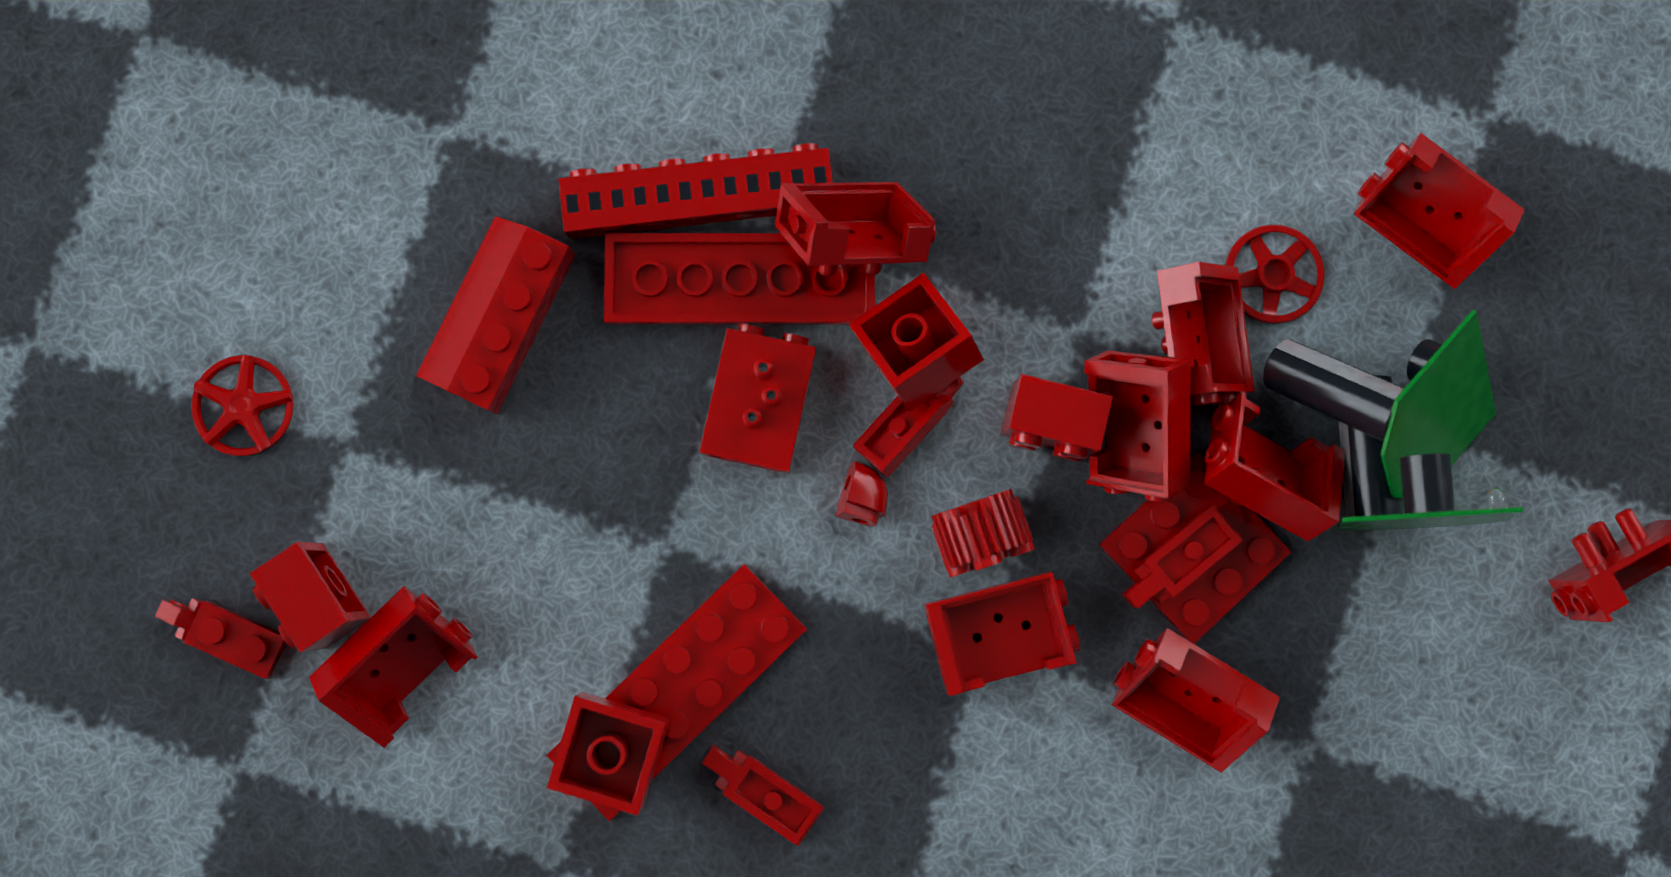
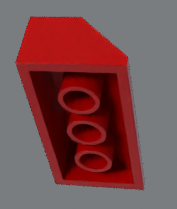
M495 216L416 376L492 413L498 414L576 254L568 245L528 226Z

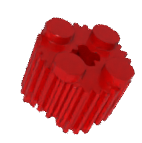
M1012 489L931 516L934 524L931 527L949 577H954L974 569L980 570L1002 562L1001 559L1008 556L1014 557L1035 549L1019 497H1014Z

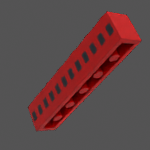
M806 143L792 147V152L774 154V149L761 148L749 151L747 153L748 157L730 159L729 154L717 153L704 156L703 162L686 164L684 159L673 158L662 160L659 162V167L641 169L640 164L630 163L615 166L614 172L597 174L595 169L573 170L569 173L570 177L558 178L564 233L569 239L605 236V233H631L776 216L781 184L833 183L829 148L819 149L818 144Z

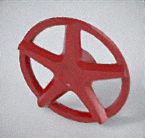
M1284 225L1260 226L1241 236L1229 251L1225 266L1234 267L1237 254L1248 242L1258 265L1253 270L1239 273L1241 288L1259 286L1263 289V313L1254 310L1243 300L1244 314L1254 320L1268 324L1291 322L1306 314L1319 299L1325 279L1323 260L1313 242L1298 230ZM1279 232L1293 236L1298 240L1281 255H1273L1260 234ZM1307 249L1311 252L1316 264V286L1295 275L1294 265ZM1288 290L1309 298L1298 310L1285 315H1276L1282 291Z
M250 355L225 358L207 369L193 386L191 412L194 425L203 441L222 453L234 456H250L261 453L276 444L290 425L294 407L290 385L281 371L264 359ZM241 364L234 389L228 390L209 383L223 369ZM254 366H260L274 375L283 390L256 393L253 389ZM203 396L223 407L222 415L209 431L204 424L201 413ZM286 404L285 415L279 429L271 438H268L259 419L262 410ZM241 424L256 446L234 448L221 443L219 440L235 425Z

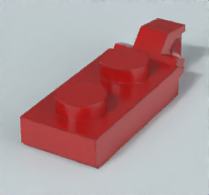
M961 377L957 378L910 412L897 396L853 444V448L888 478L946 415L954 403L952 400L953 396L964 384V381Z
M1209 505L1141 561L1142 564L1134 570L1140 579L1121 595L1133 609L1135 607L1139 609L1153 596L1159 603L1164 602L1168 598H1174L1239 545L1243 539L1216 505Z
M192 598L187 607L172 599L170 601L163 599L155 617L173 626H177L178 629L174 636L184 640L183 643L264 679L271 678L287 644L279 632L208 600L201 601Z
M712 745L703 758L702 764L720 775L715 785L723 791L722 794L797 846H799L824 809V805L752 755H746L739 749L732 758L715 745Z

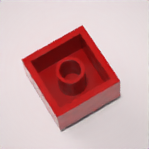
M924 272L848 324L863 349L909 412L984 360L971 333Z
M1021 374L1012 383L1000 435L1010 437L1009 445L1012 447L1035 451L1036 448H1041L1042 445L1054 448L1052 456L1056 458L1079 462L1080 459H1086V456L1101 450L1113 396Z
M296 542L249 573L256 584L253 587V592L257 600L267 610L272 608L281 622L278 626L281 637L292 649L297 648L300 653L326 649L371 618L323 543Z
M585 692L575 695L547 789L638 816L644 808L671 718Z

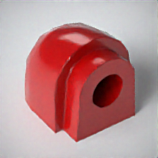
M852 462L847 472L835 517L865 526H876L878 518L885 517L888 491L885 481L876 470L862 463Z

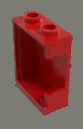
M1420 133L1409 146L1401 142L1393 150L1384 163L1388 168L1381 176L1373 172L1357 192L1362 199L1353 214L1449 286L1456 289L1515 233L1525 209Z
M898 182L783 183L780 187L775 227L808 266H819L818 271L821 275L828 277L835 275L837 266L848 270L854 265L864 264L863 269L866 273L877 275L881 273L883 264L927 262L930 245L933 244L936 237L935 219Z
M1194 262L1158 270L1157 277L1162 311L1154 312L1151 322L1156 330L1165 329L1166 337H1163L1161 340V349L1168 355V358L1191 360L1190 399H1192V406L1210 404L1212 406H1219L1222 403L1227 404L1242 391L1245 393L1255 392L1238 267Z
M739 324L738 330L727 328L699 453L704 456L790 474L816 356V347L808 346V338L795 334L783 333L782 340L764 336L765 329L753 325ZM762 367L767 368V370L764 372L760 371ZM774 394V399H768L769 395ZM751 416L757 417L753 422L749 421V418Z
M1111 350L1085 360V374H1088L1089 391L1105 392L1106 395L1113 396L1106 425V448L1090 456V478L1086 480V484L1104 487V491L1111 494H1125L1129 492L1144 494L1145 499L1150 501L1170 500L1173 495L1190 486L1191 360Z
M1242 391L1227 404L1222 403L1211 416L1210 427H1212L1210 445L1205 454L1207 466L1204 484L1229 497L1234 505L1238 507L1245 506L1300 538L1310 541L1339 523L1345 450L1335 444L1328 447L1311 437L1292 451H1289L1245 426L1260 414V407L1247 400L1246 393Z
M1628 508L1615 515V519L1625 535V538L1616 542L1603 521H1598L1588 526V533H1581L1573 537L1571 542L1582 562L1548 580L1554 590L1551 593V600L1556 609L1563 616H1569L1570 620L1608 623L1613 621L1610 614L1630 603L1623 592L1624 590L1663 568L1671 566V519L1656 520L1642 527L1633 510Z
M1044 572L923 604L945 690L949 696L985 687V684L1039 669L1051 670L1077 663L1074 652L1081 651L1079 637L1074 624H1066L1062 607L1069 605L1068 596L1062 579L1055 580L1053 572ZM998 613L999 620L994 621V615ZM1023 621L1027 623L1025 628H1022ZM975 633H978L979 638L978 640L974 641L973 635Z
M403 586L309 676V679L320 703L385 748L394 739L393 734L409 719L402 701L444 660H446L450 669L457 673L471 658L474 660L478 658L469 642L473 635L458 619L453 618L451 621H448L441 616V608L427 594L422 593L416 596Z
M1166 628L1154 642L1147 639L1143 643L1133 664L1127 661L1121 667L1113 682V685L1117 686L1118 690L1111 705L1222 773L1269 731L1280 697L1169 628Z

